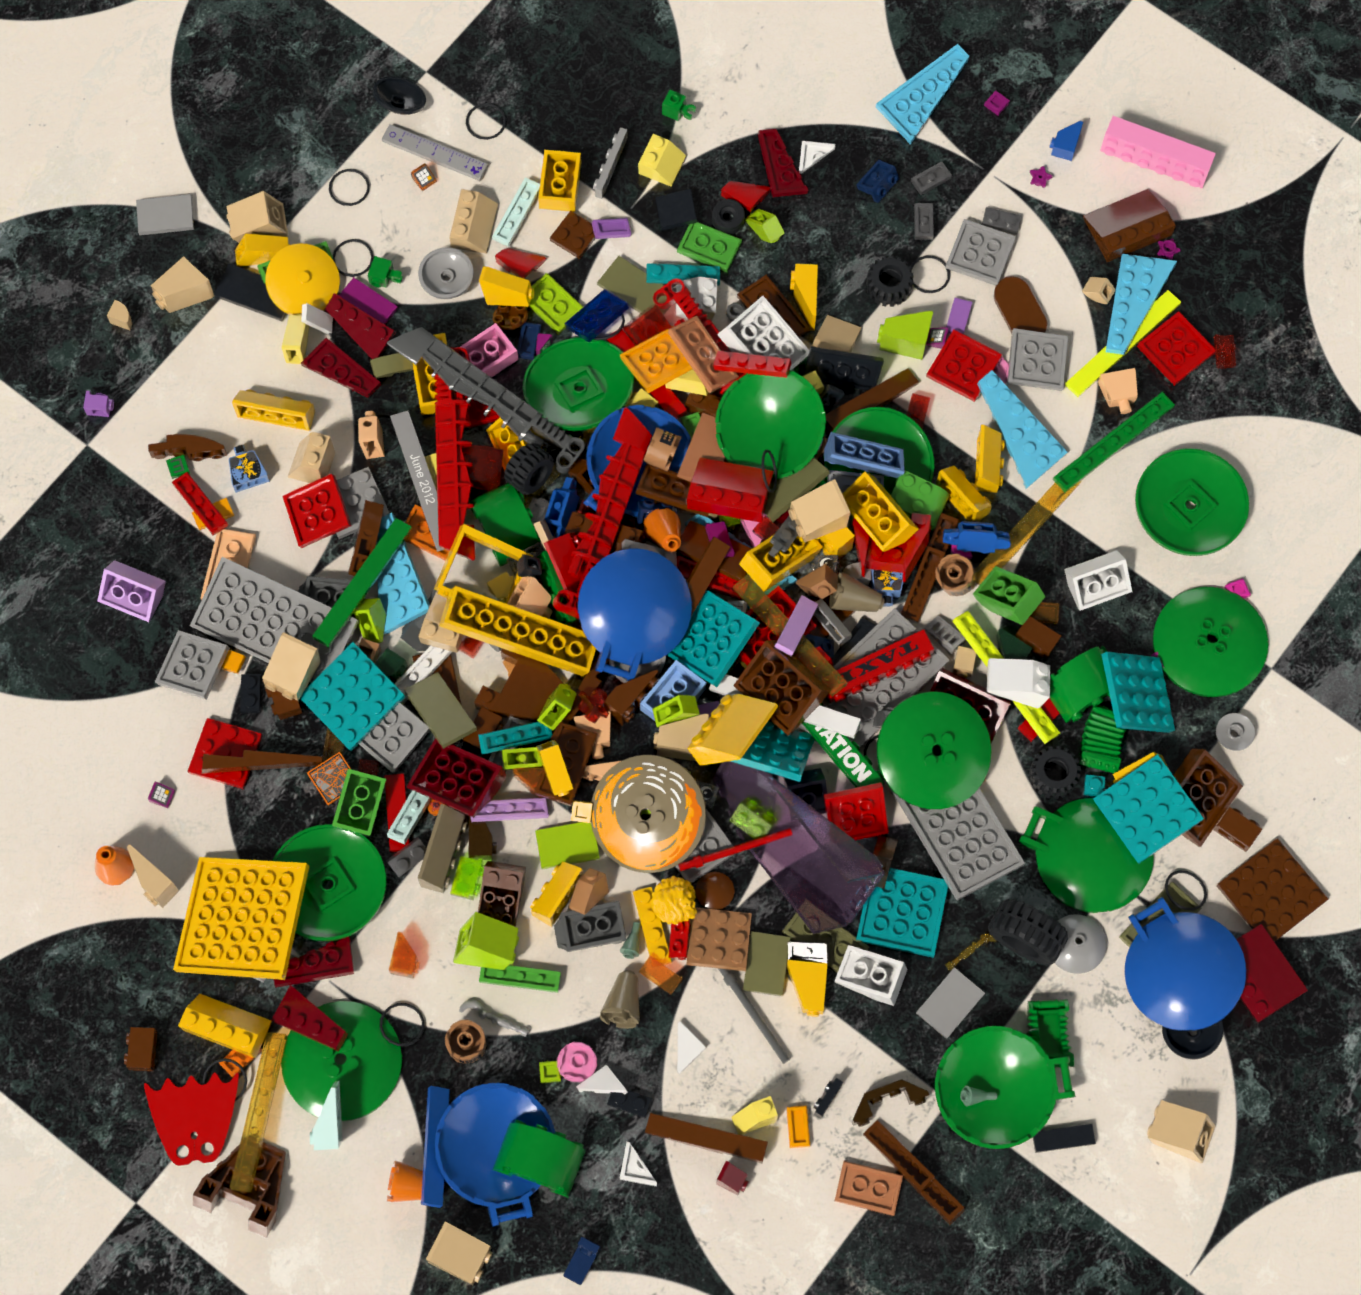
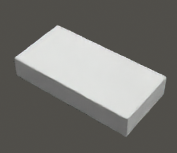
M308 303L302 305L301 322L326 334L332 333L333 317L330 314Z

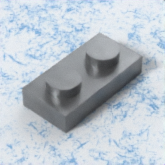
M941 161L912 177L911 182L919 194L922 195L948 181L952 175Z
M933 203L914 204L915 240H933Z
M986 207L982 225L1017 235L1021 215Z
M417 837L386 860L394 873L400 877L424 859L427 848Z

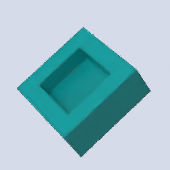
M1085 775L1083 795L1096 797L1101 794L1105 788V777Z

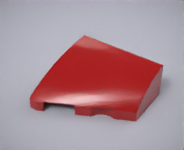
M730 181L722 188L721 196L725 199L737 201L742 207L751 212L759 201L762 202L771 189L767 186Z
M505 248L495 255L496 263L507 272H512L517 277L523 279L533 270L536 271L546 261L544 256L511 248Z

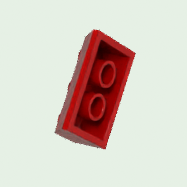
M575 532L544 543L563 589L574 593L585 567L583 563L578 577H572L567 573L573 558L571 552L575 551L581 542L580 537Z

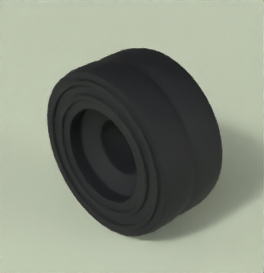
M725 199L715 205L712 211V223L715 229L730 235L737 233L743 227L745 212L740 203L735 200ZM730 213L733 215V219L727 221L723 216Z

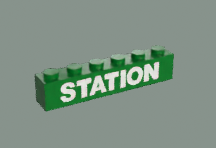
M806 722L802 723L855 788L876 783H882L884 787L885 782L881 772L873 769L871 766L873 763L866 755L863 757L859 752L860 747L854 740L851 742L845 735Z

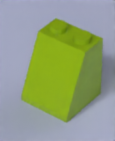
M933 311L886 318L884 325L880 324L877 339V343H880L879 350L922 360Z
M475 912L459 930L453 963L505 970L515 960L516 953H514V949L519 941L517 936L519 928Z

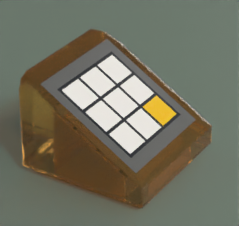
M426 163L411 172L413 181L422 191L437 182Z

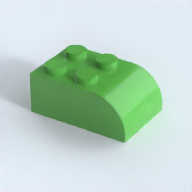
M906 470L902 476L895 478L889 491L891 497L910 519L912 513L931 515V530L933 531L949 498V493L943 488Z
M997 566L993 568L973 593L976 600L986 609L1021 625L1025 623L1045 598L1036 582Z
M348 769L332 826L370 836L386 779Z

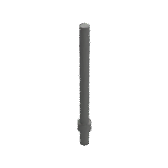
M718 968L724 977L723 980L726 985L730 986L779 1059L783 1064L790 1060L736 982L737 978L735 975L730 973L728 969Z

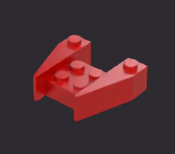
M912 513L911 520L919 530L905 543L885 552L878 547L859 522L853 518L854 541L862 577H865L866 569L903 573V582H906L929 543L931 515Z

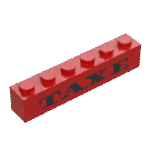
M924 629L821 677L820 680L831 689L826 697L829 703L834 701L836 703L841 702L851 693L855 695L868 685L871 687L878 684L882 678H891L897 674V671L902 669L908 670L916 662L929 660L932 658L931 655H933L934 647Z

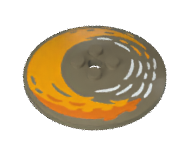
M640 755L619 762L609 769L599 781L591 801L593 803L591 826L599 846L615 863L636 872H661L682 863L698 846L706 825V803L699 784L682 765L662 756ZM643 809L650 810V819L645 820L642 818L641 812Z

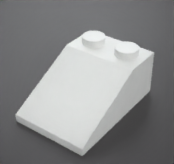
M989 658L987 692L1039 709L1050 698V665L1035 660Z
M848 945L835 983L876 1001L894 1006L907 968L902 961Z

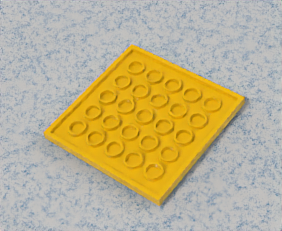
M199 857L173 970L181 973L285 980L309 865L297 862Z

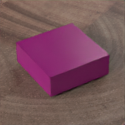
M995 91L985 102L984 106L999 116L1008 106L1010 100Z

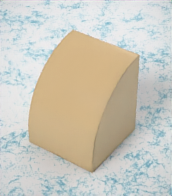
M1090 277L1082 292L1093 301L1108 304L1116 289L1107 278Z
M114 300L107 314L109 322L131 330L132 319L126 306Z

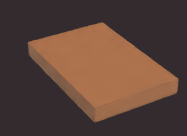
M843 1161L834 1202L894 1216L903 1175Z

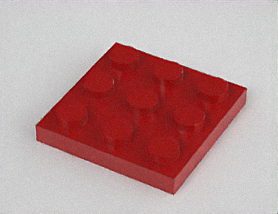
M1179 311L1137 345L1142 353L1174 386L1216 353V349Z
M953 329L928 370L926 377L975 402L981 393L977 383L991 370H995L1002 358V354Z
M333 474L282 496L300 548H304L351 527L336 477Z
M207 718L187 772L244 789L250 770L202 773L203 754L243 757L244 750L258 751L263 735L255 731Z
M882 783L824 795L831 846L888 834Z

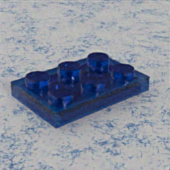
M604 289L564 324L568 330L587 342H591L628 310L629 306L627 302Z

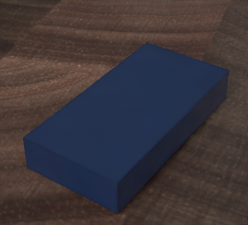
M525 322L522 325L517 346L518 358L528 360L535 358L537 335L541 332V324Z

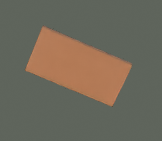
M697 316L669 329L668 334L709 393L731 383L739 377L736 372L714 370L713 364L717 352L721 350Z
M702 412L677 477L691 482L699 458L724 461L725 456L719 448L716 438V417Z

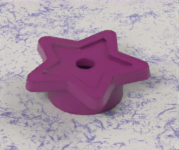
M1044 166L1039 170H1030V174L1033 177L1030 182L1031 185L1035 184L1045 188L1046 182L1052 179V175L1046 173Z
M1174 239L1164 242L1158 241L1160 247L1157 253L1158 256H1166L1168 260H1172L1173 255L1180 252V249L1174 243Z

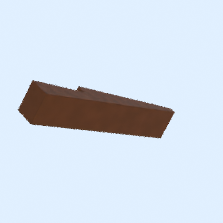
M907 368L825 414L826 430L831 433L844 418L858 410L885 406L918 385L919 381Z
M943 513L940 514L901 612L904 618L919 622L936 579V567H938L940 560L945 557L950 545L943 543L944 529H956L959 519Z
M716 537L712 538L686 580L692 601L691 616L730 548L729 545Z
M600 652L593 661L589 673L586 674L579 686L571 710L561 722L572 725L574 717L579 716L601 689L602 681L599 678L604 671L602 673L595 671ZM606 659V663H605V664L610 665V664H609V659ZM560 723L551 736V741L554 740Z
M244 750L243 757L203 754L202 773L318 766L322 763V757Z
M652 1113L649 1115L645 1130L646 1134L761 1164L763 1163L768 1144L767 1141Z
M878 1120L863 1133V1136L903 1175L949 1225L965 1211L964 1207L935 1179V1176Z

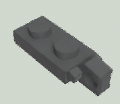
M790 516L787 517L770 540L773 547L768 554L772 557H775L780 550L786 552L798 536L796 531L797 524L795 520H791Z

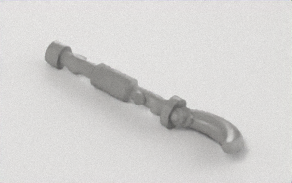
M468 1000L460 1006L459 1012L461 1013L467 1008H474L478 1011L477 1013L481 1019H491L492 1024L497 1022V1025L519 1032L524 1037L528 1034V1029H522L506 1019L487 1013V1010L483 1009V1006L475 1000Z

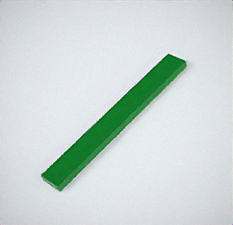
M1161 392L1054 476L1053 481L1066 493L1173 409L1175 404Z
M395 518L312 635L314 640L328 648L331 646L412 531V526Z

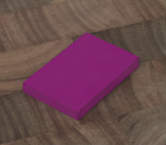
M354 277L339 294L340 297L383 324H386L398 310L395 304Z

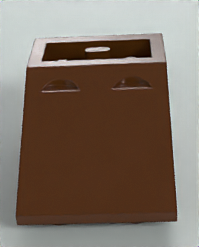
M654 670L616 686L604 700L605 712L610 711L611 718L622 726L626 722L629 723L635 716L634 712L638 707L640 708L642 700L659 681V671Z
M487 861L484 866L478 913L516 927L526 867Z

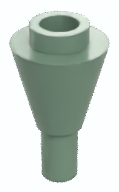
M633 922L631 933L620 949L623 956L628 959H634V957L639 956L638 934L641 924L638 922Z
M965 1086L961 1091L960 1098L965 1106H970L985 1100H996L997 1093L985 1092Z

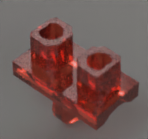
M1215 334L1216 367L1218 369L1235 368L1236 345L1234 344L1233 335L1222 336Z
M596 689L590 696H587L581 690L579 696L582 701L578 705V709L585 713L584 717L593 723H596L600 716L607 718L609 713L602 705L607 698L606 692L603 689Z

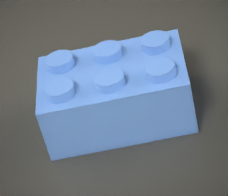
M675 660L642 700L640 710L655 721L653 708L678 695L695 696L697 701L705 692L707 682Z

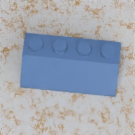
M833 432L830 433L824 449V461L865 470L869 473L881 474L886 477L898 478L904 474L903 449Z

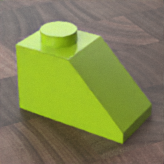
M757 209L745 218L747 224L763 241L774 243L784 234L774 214Z
M380 598L364 599L354 612L356 619L359 620L358 626L364 639L381 643L383 641L386 618Z
M678 695L652 709L657 727L700 714L695 696Z
M536 747L502 750L503 769L542 766Z

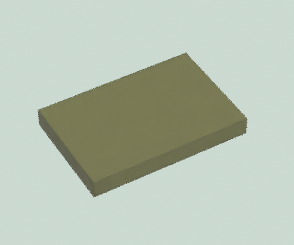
M751 931L743 991L782 996L790 937Z

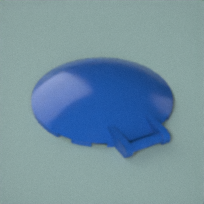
M644 405L625 407L639 419L652 437L657 427L681 437L668 469L678 473L691 442V437L684 426L671 414L656 407L652 408ZM624 408L616 410L604 418L594 430L588 444L587 469L594 489L583 503L595 511L597 510V502L592 495L599 493V475L603 474L611 462L606 459V456L614 457L622 445L613 440ZM642 462L624 514L637 517L639 511L638 500L644 501L649 499L659 502L635 494L646 466L645 462Z
M624 549L602 558L586 575L578 595V614L581 628L586 638L600 652L595 671L601 673L604 671L626 678V681L635 678L639 664L650 663L669 654L683 639L691 619V594L682 573L667 558L646 549ZM606 659L630 666L629 671L605 664Z
M1161 897L1157 899L1158 902L1136 915L1128 916L1138 933L1129 947L1125 961V981L1128 992L1137 1008L1147 1018L1165 1028L1178 1031H1195L1210 1027L1224 1019L1235 1008L1243 993L1246 982L1244 954L1236 938L1221 923L1197 913H1172L1164 898ZM1162 909L1164 911V915L1143 927L1139 924L1141 920Z
M504 1083L482 1084L460 1094L444 1111L435 1134L436 1161L445 1181L464 1199L478 1205L487 1206L492 1226L521 1217H533L529 1196L541 1186L515 1175L510 1177L492 1170L509 1123L519 1120L532 1127L538 1124L546 1127L548 1132L555 1133L550 1115L533 1095L521 1088ZM522 1202L523 1209L497 1215L496 1208Z

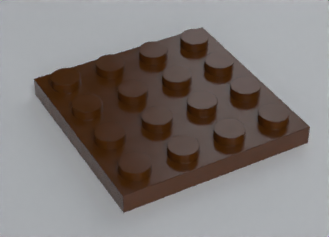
M1278 838L1216 886L1252 929L1262 924L1274 942L1329 900Z

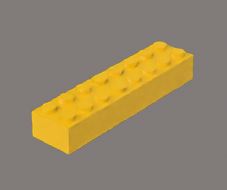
M454 586L449 591L439 624L442 628L580 676L589 673L596 648L586 638L582 630L458 586Z

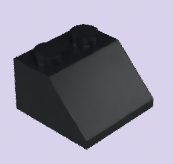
M821 768L804 771L800 782L783 777L792 820L826 813L824 795L827 794V787Z

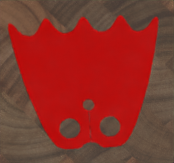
M238 1072L228 1083H223L216 1073H213L208 1083L204 1085L197 1083L193 1076H189L183 1087H176L167 1078L159 1091H154L147 1083H144L148 1105L156 1130L167 1155L175 1165H188L194 1160L209 1163L218 1158L224 1146L232 1119L239 1080ZM192 1132L198 1134L196 1139L191 1138ZM207 1142L211 1143L214 1148L213 1152L208 1156L201 1152L202 1145ZM181 1145H185L189 1149V1154L185 1158H179L176 1154L177 1148Z

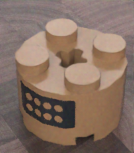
M657 427L643 462L668 472L681 437Z
M950 554L940 560L935 570L936 579L949 596H962L975 588L976 571L967 558L959 554Z
M459 1020L453 1023L446 1033L445 1045L450 1056L456 1062L464 1064L473 1063L484 1055L486 1037L482 1028L475 1022ZM464 1038H467L469 1041L466 1046L463 1043Z

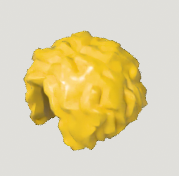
M671 876L669 879H662L656 885L652 893V909L657 918L662 922H667V924L672 923L675 925L688 921L689 918H695L697 915L694 902L696 896L691 882L683 878Z

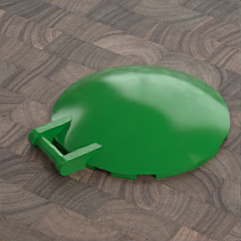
M789 370L787 378L746 373V375L730 385L720 400L715 418L716 438L726 460L733 464L762 469L763 452L766 449L770 450L776 463L777 480L794 475L806 467L820 449L826 429L824 405L812 384L796 372ZM766 453L764 468L774 471L769 453Z
M1093 798L1072 801L1063 805L1054 813L1036 806L1033 807L1031 812L1033 815L1024 835L1020 837L1019 843L1036 850L1035 854L1040 877L1059 901L1073 909L1087 913L1111 912L1124 907L1136 899L1143 891L1152 873L1154 856L1151 855L1138 864ZM1039 818H1042L1045 821L1035 841L1031 837Z
M987 1026L972 1030L951 1044L939 1063L935 1078V1095L939 1110L950 1128L960 1137L974 1145L990 1149H1004L1020 1145L1034 1137L1045 1126L1053 1112L1056 1100L1076 1097L1075 1091L1072 1090L1068 1065L1070 1058L1068 1056L1049 1059L1048 1055L1035 1040L1012 1028ZM1059 1064L1064 1085V1092L1062 1093L1058 1092L1054 1065ZM965 1086H969L985 1092H996L997 1099L985 1100L965 1106L961 1101L960 1094Z

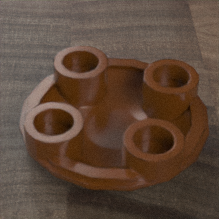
M498 305V308L493 313L492 320L500 329L513 330L525 323L528 318V310L524 306Z
M710 872L699 879L695 893L702 906L707 909L719 910L730 904L735 890L728 876L720 872Z

